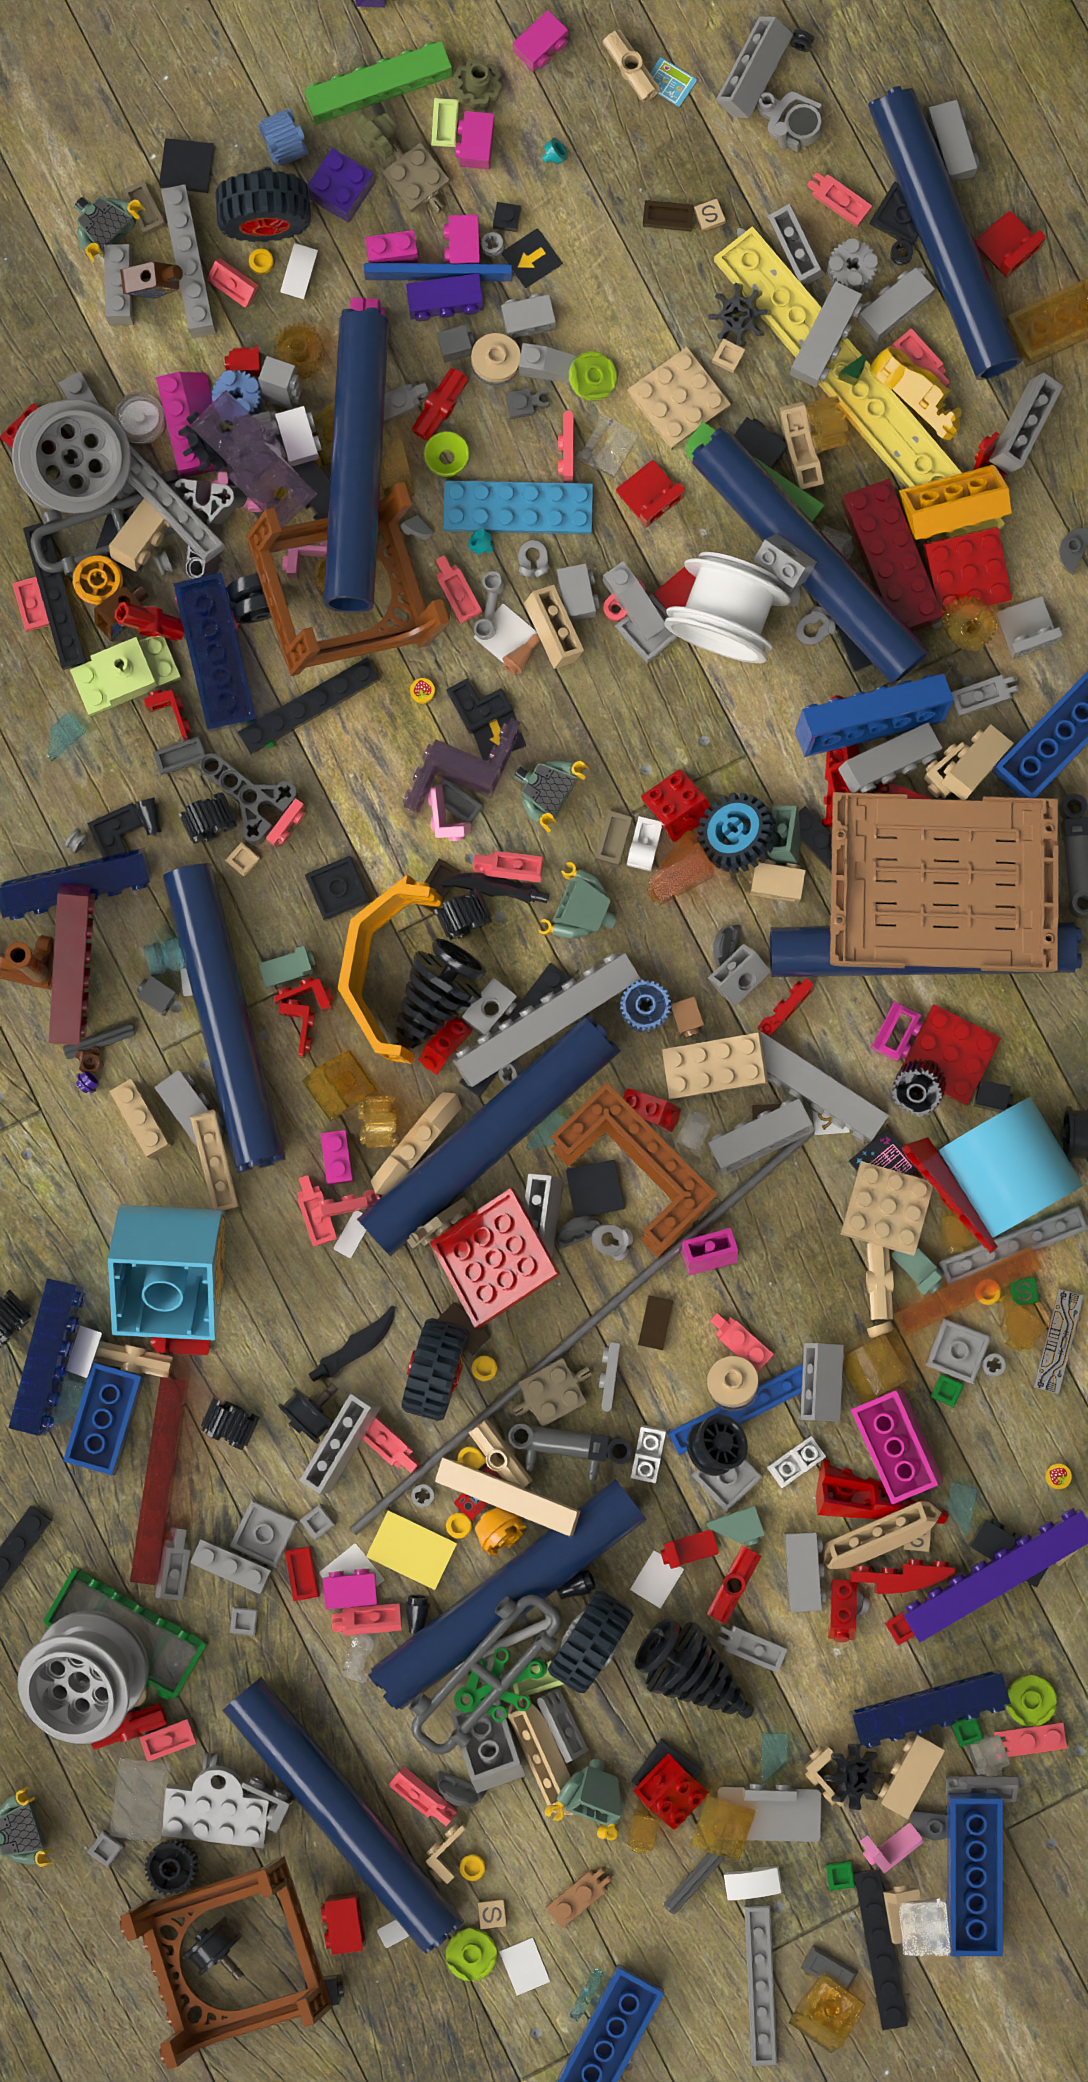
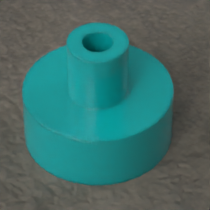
M552 138L544 145L546 153L542 155V159L545 163L552 161L554 164L559 165L568 158L565 146L558 139Z
M483 528L476 530L468 541V549L477 555L482 554L484 551L490 553L494 548V545L491 544V534Z

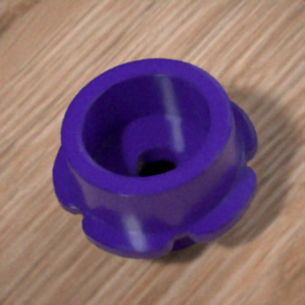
M84 1071L82 1074H77L78 1081L76 1085L84 1093L96 1091L99 1081L92 1073Z

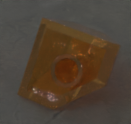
M690 830L683 834L648 881L649 888L646 890L653 902L658 901L660 906L713 878L714 868L699 843L694 844L692 840L694 836Z

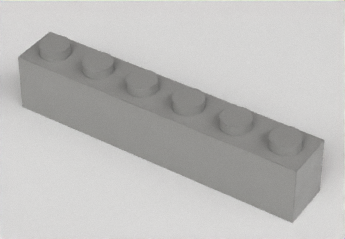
M186 185L161 189L175 262L183 272V277L179 282L189 332L192 338L216 334Z
M761 1032L769 1082L777 1087H780L782 1084L790 1090L788 1094L793 1098L800 1099V1101L803 1098L811 1103L809 1108L820 1115L826 1113L832 1117L830 1121L837 1127L843 1129L846 1126L853 1131L852 1136L860 1142L865 1143L866 1140L871 1142L889 1116L888 1114Z

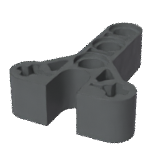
M179 479L176 481L173 491L221 540L223 523L236 508H241L245 505L247 500L246 491L240 486L212 483L209 500L210 482ZM188 545L186 559L187 575L192 579H213L218 571L220 553L205 563Z
M206 754L200 761L203 774L240 804L244 820L242 835L250 845L256 846L263 843L273 829V826L260 816V810L263 806L272 805L284 814L294 799L298 800L295 786L288 781L279 782L277 785H254L216 754ZM212 761L219 763V767L215 772H208L206 770L208 763ZM230 777H236L238 783L235 787L228 788L225 786L226 780ZM282 791H285V792H288V791H289L290 794H291V797H290V798L284 797V798L282 799L281 792H282ZM253 792L257 794L255 802L246 803L244 801L248 793ZM257 829L259 835L257 837L255 835L250 837L249 830Z

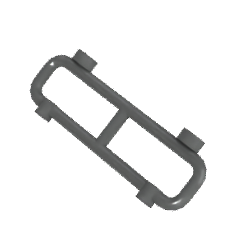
M170 470L159 475L172 490L176 481L180 479L177 470ZM139 493L106 504L94 511L79 513L64 519L61 512L55 509L43 513L41 518L44 525L34 531L30 541L36 562L46 572L56 573L64 571L65 575L68 576L74 574L77 565L85 558L95 555H110L109 545L77 556L63 558L56 563H50L44 555L40 541L45 535L108 514H112L119 533L125 524L121 510L140 504L144 497ZM168 528L164 533V537L177 532L173 528Z
M528 1595L522 1597L517 1603L508 1596L500 1601L495 1609V1613L502 1620L431 1699L424 1693H420L412 1701L409 1709L416 1714V1717L412 1722L411 1731L417 1742L434 1754L449 1753L457 1745L463 1748L469 1743L472 1735L468 1732L542 1649L549 1652L555 1646L557 1639L553 1636L560 1628L561 1618L558 1611L546 1600L537 1595ZM530 1605H534L549 1616L551 1620L550 1625L546 1630L538 1634L532 1646L500 1680L478 1661L523 1610ZM472 1670L490 1684L493 1689L461 1726H457L452 1731L450 1738L445 1743L437 1744L422 1732L421 1727L468 1672Z

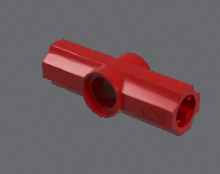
M450 368L438 388L434 389L428 396L424 404V410L411 428V431L419 438L429 441L442 421H446L451 415L458 396L469 381L462 372Z
M122 602L115 610V619L118 621V624L137 629L139 634L144 636H161L179 641L182 640L187 632V624L184 623V619L164 614L161 608L141 607L128 602Z
M741 1546L706 1612L707 1615L726 1625L739 1598L745 1591L746 1585L762 1557L761 1555ZM731 1578H738L741 1582V1587L736 1592H731L727 1589V1582Z
M159 1703L137 1712L134 1710L127 1712L122 1724L114 1733L103 1740L90 1743L93 1750L119 1741L122 1743L141 1736L144 1732L167 1725V1717L162 1704Z

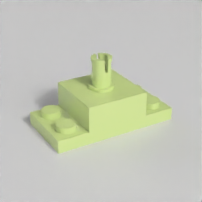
M161 636L148 637L141 641L134 637L90 656L92 661L70 669L89 716L181 679L166 640Z

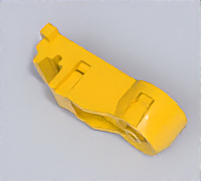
M889 346L882 350L870 364V369L876 378L887 387L893 389L938 431L937 434L942 439L951 440L960 430L962 410L959 407L954 410L948 409L945 411L943 409L946 406L943 401L951 390L946 388L941 383V380L931 371L916 366L898 348Z

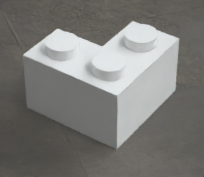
M304 406L275 414L290 466L319 459L317 451L322 449L318 436L313 437L312 435L313 432H316L311 412L306 413Z

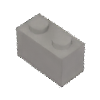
M538 293L531 295L529 299L521 301L519 299H511L501 305L506 334L511 339L556 330V321L549 294L543 295Z
M586 564L557 569L562 603L570 621L596 617V609H600L597 594L592 595L591 585H595L592 570L587 571Z

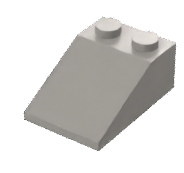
M498 1698L493 1705H502L500 1699ZM502 1709L496 1710L497 1717H504ZM458 1710L450 1713L454 1728L461 1726L472 1712L464 1713ZM485 1713L468 1732L472 1735L469 1743L465 1747H461L471 1782L477 1793L526 1776L507 1719L497 1722L492 1718V1715Z

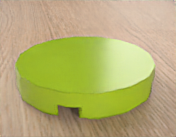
M596 351L580 354L572 361L569 368V382L572 389L579 397L586 401H598L606 398L617 383V372L613 362L603 356L604 354Z
M1031 1674L1020 1676L1010 1684L1006 1692L1005 1704L1011 1718L1021 1725L1035 1727L1041 1726L1051 1719L1056 1710L1057 1697L1055 1690L1048 1681L1040 1676Z
M466 1928L458 1931L451 1937L446 1947V1960L449 1969L456 1977L464 1981L480 1980L485 1978L495 1966L497 1949L494 1940L487 1932L479 1928Z

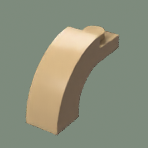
M799 402L780 407L782 434L787 444V455L798 487L806 489L824 484L820 461L816 455L810 435L805 404Z

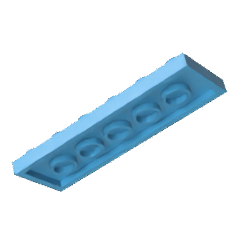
M445 481L443 531L475 532L483 528L487 532L592 535L593 484Z

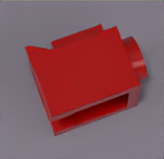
M255 346L253 349H250V347L233 348V351H229V356H225L226 371L235 370L237 373L240 370L241 373L245 371L246 375L250 374L251 377H259L261 373L259 347Z

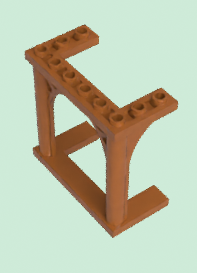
M405 482L395 483L387 495L379 501L378 532L382 533L384 542L381 546H377V558L388 574L391 584V600L383 619L374 627L363 632L317 642L313 628L309 627L302 629L296 636L272 560L271 553L326 542L328 518L281 527L275 508L266 509L247 534L249 547L290 676L299 675L307 667L417 643L418 648L426 647L450 623V613L448 608L444 606L443 600H434L427 607L426 601L422 599L419 591L420 582L418 577L414 575L412 557L407 553L405 547V535L398 525V521L412 506V494L407 489ZM387 548L389 558L384 556L383 550ZM399 594L402 595V600H403V602H399V600H398V595H399ZM400 608L405 610L409 620L402 621L398 619L394 614V609ZM389 620L393 623L391 627H387V621Z
M606 1082L550 1137L556 1143L551 1150L570 1167L606 1133L673 1201L642 1231L645 1235L640 1241L658 1258L712 1205L710 1202L717 1194Z
M285 1856L273 1860L264 1867L153 1902L152 1899L143 1901L120 1916V1930L126 1936L128 1942L144 1935L143 1944L145 1949L149 1951L152 1959L150 1963L151 1970L154 1976L158 1978L160 1985L158 1988L161 2000L165 2001L168 2010L166 2012L167 2021L170 2026H173L175 2032L160 2044V2058L164 2064L166 2063L168 2070L178 2067L196 2051L208 2045L300 2016L304 2027L315 2024L333 2008ZM278 1892L308 1989L239 2010L220 2009L203 2001L189 1986L181 1965L182 1942L189 1926L198 1916L212 1908L262 1893L263 1898H266ZM182 1916L185 1917V1923H184V1925H181V1924L177 1921V1920H179ZM170 1925L174 1927L178 1933L177 1938L169 1939L165 1937L162 1932V1926ZM167 1945L173 1946V1955H169L170 1950ZM175 1972L180 1974L179 1978L176 1977ZM183 1994L188 1995L190 2002L186 2006L185 1998H183L182 1996ZM197 2005L202 2009V2016L198 2022L193 2023L190 2021L189 2011L193 2006ZM209 2013H213L216 2019H210V2023L206 2024Z

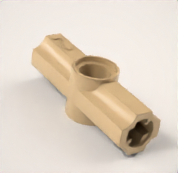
M615 30L608 34L603 40V45L620 68L622 77L628 80L642 102L650 101L660 92V88L643 64L641 55L634 51L621 30ZM634 63L637 67L635 69H628L626 65Z
M868 1243L866 1248L868 1261L866 1287L870 1298L871 1320L893 1319L892 1292L894 1290L893 1271L890 1269L889 1249Z
M99 1341L94 1362L119 1367L120 1370L137 1374L146 1373L169 1378L174 1357L147 1352V1349L134 1346H120Z
M488 1419L481 1421L468 1432L485 1454L487 1466L491 1470L497 1471L503 1480L522 1488L532 1481L515 1457L513 1446L503 1441ZM496 1453L502 1454L504 1460L500 1459Z

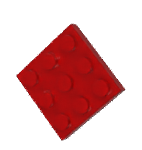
M997 526L924 543L932 587L941 609L942 617L1012 600L999 528Z
M933 1004L902 1065L908 1064L910 1060L913 1062L914 1059L917 1061L920 1059L922 1061H925V1059L933 1060L938 1063L939 1068H941L940 1072H943V1077L946 1078L944 1095L967 1106L1001 1038Z

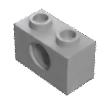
M778 534L766 538L753 559L792 588L805 583L817 561Z
M743 944L708 979L722 997L736 1006L771 971L755 951Z
M494 977L481 992L482 998L472 1003L462 1016L466 1023L482 1035L488 1032L492 1035L499 1030L498 1026L501 1024L499 1021L505 1014L510 1016L518 1006L515 1003L517 996ZM494 1003L499 1007L498 1013L493 1016L487 1015L484 1011L486 1005Z

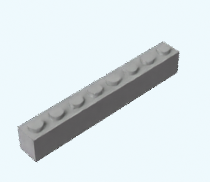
M616 951L609 954L603 959L605 963L598 967L593 965L582 972L584 976L576 981L574 978L561 985L563 989L558 993L550 992L540 999L541 1004L534 1008L532 1005L526 1007L519 1012L521 1016L516 1020L508 1019L498 1026L500 1030L491 1035L488 1032L477 1039L478 1044L472 1048L466 1046L456 1052L457 1057L452 1061L467 1085L475 1086L623 991L631 983L640 980L641 978L625 953L617 954Z

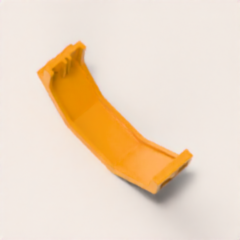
M408 874L350 919L338 990L377 1054L389 1061L413 1064L415 1054L403 1046L388 1044L363 999V988L374 933L410 904L442 906L443 897L436 892V889L429 887L430 884L415 881Z

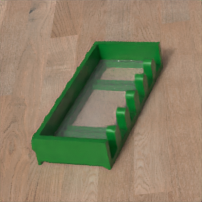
M77 1567L72 1569L42 1622L47 1625V1630L53 1623L64 1616L82 1610L101 1611L119 1618L137 1634L146 1650L149 1672L145 1687L148 1688L149 1684L158 1689L157 1694L167 1700H170L171 1697L174 1699L179 1697L209 1644Z

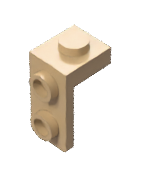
M964 742L958 746L955 743L952 744L944 752L945 758L940 762L934 760L925 769L927 773L923 779L929 784L928 789L936 798L940 796L942 800H945L952 793L941 784L943 777L938 772L966 746Z
M820 1745L809 1755L812 1759L804 1765L808 1770L805 1775L815 1786L818 1783L821 1784L826 1790L822 1794L832 1806L837 1803L841 1807L844 1802L832 1801L831 1797L835 1792L817 1773L832 1759L831 1754L834 1753L828 1745L824 1748Z
M464 1822L460 1826L455 1823L445 1833L448 1838L441 1845L436 1842L426 1852L429 1857L425 1862L432 1868L429 1872L438 1882L443 1880L448 1884L455 1877V1873L439 1855L466 1829L467 1826Z
M909 1884L896 1885L894 1890L883 1892L893 1944L917 1939L911 1901L921 1899L919 1889L911 1888Z

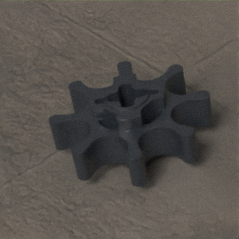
M735 283V295L733 298L728 300L723 293L715 294V298L722 302L723 309L719 314H709L708 317L710 320L721 319L724 323V329L717 335L718 339H726L727 335L734 331L737 334V345L745 346V334L748 330H752L756 336H764V331L757 327V319L761 315H771V310L763 309L760 311L757 309L756 300L762 295L761 290H754L749 298H745L742 293L743 284ZM741 311L748 313V315H743L739 318L732 317V314H737Z
M194 412L186 418L191 427L187 425L178 431L180 436L188 439V444L190 445L188 449L183 451V455L188 456L194 453L195 457L200 461L199 471L207 469L211 466V463L214 465L216 472L223 470L228 466L223 457L228 458L236 452L234 448H230L225 444L224 436L231 433L230 428L220 431L219 427L214 423L216 417L214 413L207 415L202 421L199 413Z
M850 1743L848 1744L849 1755L846 1759L843 1754H831V1758L836 1761L838 1768L834 1775H825L824 1779L825 1781L837 1782L838 1790L831 1797L833 1802L843 1803L848 1795L849 1809L861 1810L860 1801L863 1794L867 1800H878V1795L872 1790V1782L876 1778L884 1779L885 1774L872 1771V1762L878 1756L876 1752L866 1751L863 1758H861V1746Z

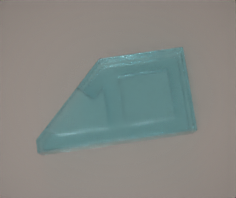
M69 712L50 728L48 758L51 762L86 732Z
M554 1111L541 1122L526 1149L532 1150L556 1144L550 1137L568 1119Z
M64 1379L53 1425L58 1426L77 1414L85 1383Z
M951 1483L946 1509L960 1528L962 1534L968 1535L977 1489Z
M761 1733V1782H766L787 1761V1733Z
M598 1969L592 1971L586 1986L582 1989L574 2004L570 2018L577 2022L579 2021L593 1997L603 1972Z

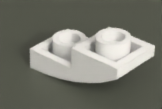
M294 243L281 287V293L304 299L318 252L317 249Z
M641 1425L631 1478L656 1483L666 1429Z
M810 1436L767 1468L780 1487L783 1488L826 1456L812 1436Z
M779 1866L754 1867L751 1871H734L724 1874L728 1900L764 1897L783 1892Z

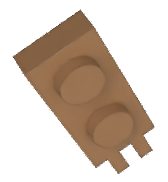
M603 1866L595 1873L590 1869L546 1906L548 1912L561 1928L565 1927L608 1890L605 1885L612 1880V1877L607 1875L603 1880L598 1878L606 1871Z

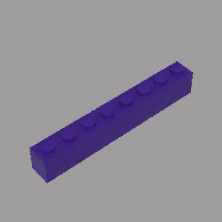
M1071 1508L1060 1515L1062 1519L1053 1524L1052 1521L1043 1524L1038 1528L1039 1533L1032 1537L1030 1534L1021 1537L1016 1541L1018 1545L1010 1550L1005 1547L994 1554L995 1558L988 1563L983 1560L972 1567L973 1571L966 1576L963 1573L958 1574L949 1580L951 1583L949 1586L943 1589L940 1586L927 1593L928 1598L919 1602L917 1599L906 1605V1611L903 1612V1616L919 1643L1087 1545L1088 1520L1080 1508L1078 1510Z

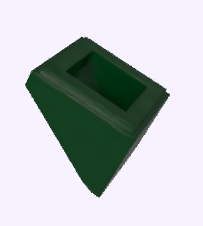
M860 356L839 372L838 379L855 386L865 366L866 356Z

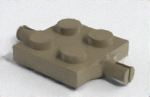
M396 142L392 143L394 147L392 155L395 157V161L382 172L383 176L411 212H414L421 205L428 203L432 205L436 213L441 212L440 208L443 211L445 206L437 196L443 188L451 183L449 178L421 142L405 153L402 152Z
M463 1197L452 1206L447 1207L446 1210L433 1218L425 1226L418 1227L415 1232L410 1234L407 1242L412 1248H415L420 1243L426 1246L436 1238L434 1234L439 1237L450 1228L451 1224L449 1222L455 1224L465 1215L462 1211L470 1206V1204Z
M561 1357L517 1381L523 1392L524 1402L511 1409L516 1418L530 1410L536 1416L540 1425L544 1427L587 1403L580 1391L579 1382L592 1376L587 1366L574 1374L569 1370L564 1359Z

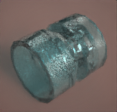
M178 937L167 939L164 941L163 946L158 942L144 945V953L152 977L165 974L168 967L172 971L186 968Z

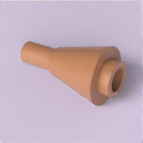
M533 634L525 644L502 658L503 666L510 674H522L532 654V650L541 641L539 636Z

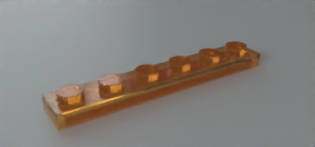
M1028 1246L893 1315L904 1337H907L1042 1268L1033 1250Z

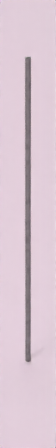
M810 1133L784 1147L519 1380L559 1359L682 1251V1241L698 1237L807 1142L814 1133ZM518 1382L513 1384L350 1527L351 1531L355 1535L360 1533L439 1464L443 1457H447L470 1436L468 1432L485 1419L489 1420L522 1390Z

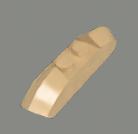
M442 1092L399 1143L371 1180L375 1194L384 1195L414 1169L462 1109L456 1093Z
M920 1501L827 1542L823 1548V1565L830 1569L852 1567L905 1545L928 1532L937 1522L942 1512L930 1502Z
M521 1698L519 1705L523 1708L527 1707V1701ZM510 1704L508 1717L548 1806L556 1805L557 1796L571 1777L543 1715L533 1704L526 1711H519L515 1705ZM564 1805V1815H573V1813L566 1811V1806Z

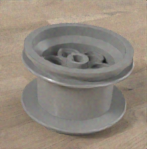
M65 399L37 408L22 422L13 442L12 463L20 486L32 500L49 510L55 509L61 513L78 514L99 509L117 496L129 475L131 449L122 425L108 410L87 400ZM65 424L69 425L73 430V434L69 439L61 435V428ZM87 434H92L96 439V444L92 448H88L84 443V438ZM45 440L52 442L54 447L49 455L43 453L41 445ZM69 449L76 456L72 459V464L66 463L63 458ZM92 459H96L100 463V469L96 473H92L88 468V464ZM50 465L55 466L58 470L57 477L53 480L49 479L45 472L46 468ZM74 474L78 475L81 479V485L77 489L72 488L69 484V479Z
M82 1610L68 1614L53 1623L46 1630L40 1642L30 1649L20 1665L17 1685L23 1708L30 1719L42 1731L58 1740L73 1744H89L103 1740L118 1729L125 1719L127 1712L136 1705L143 1694L149 1672L146 1650L140 1638L131 1627L111 1614L95 1610Z

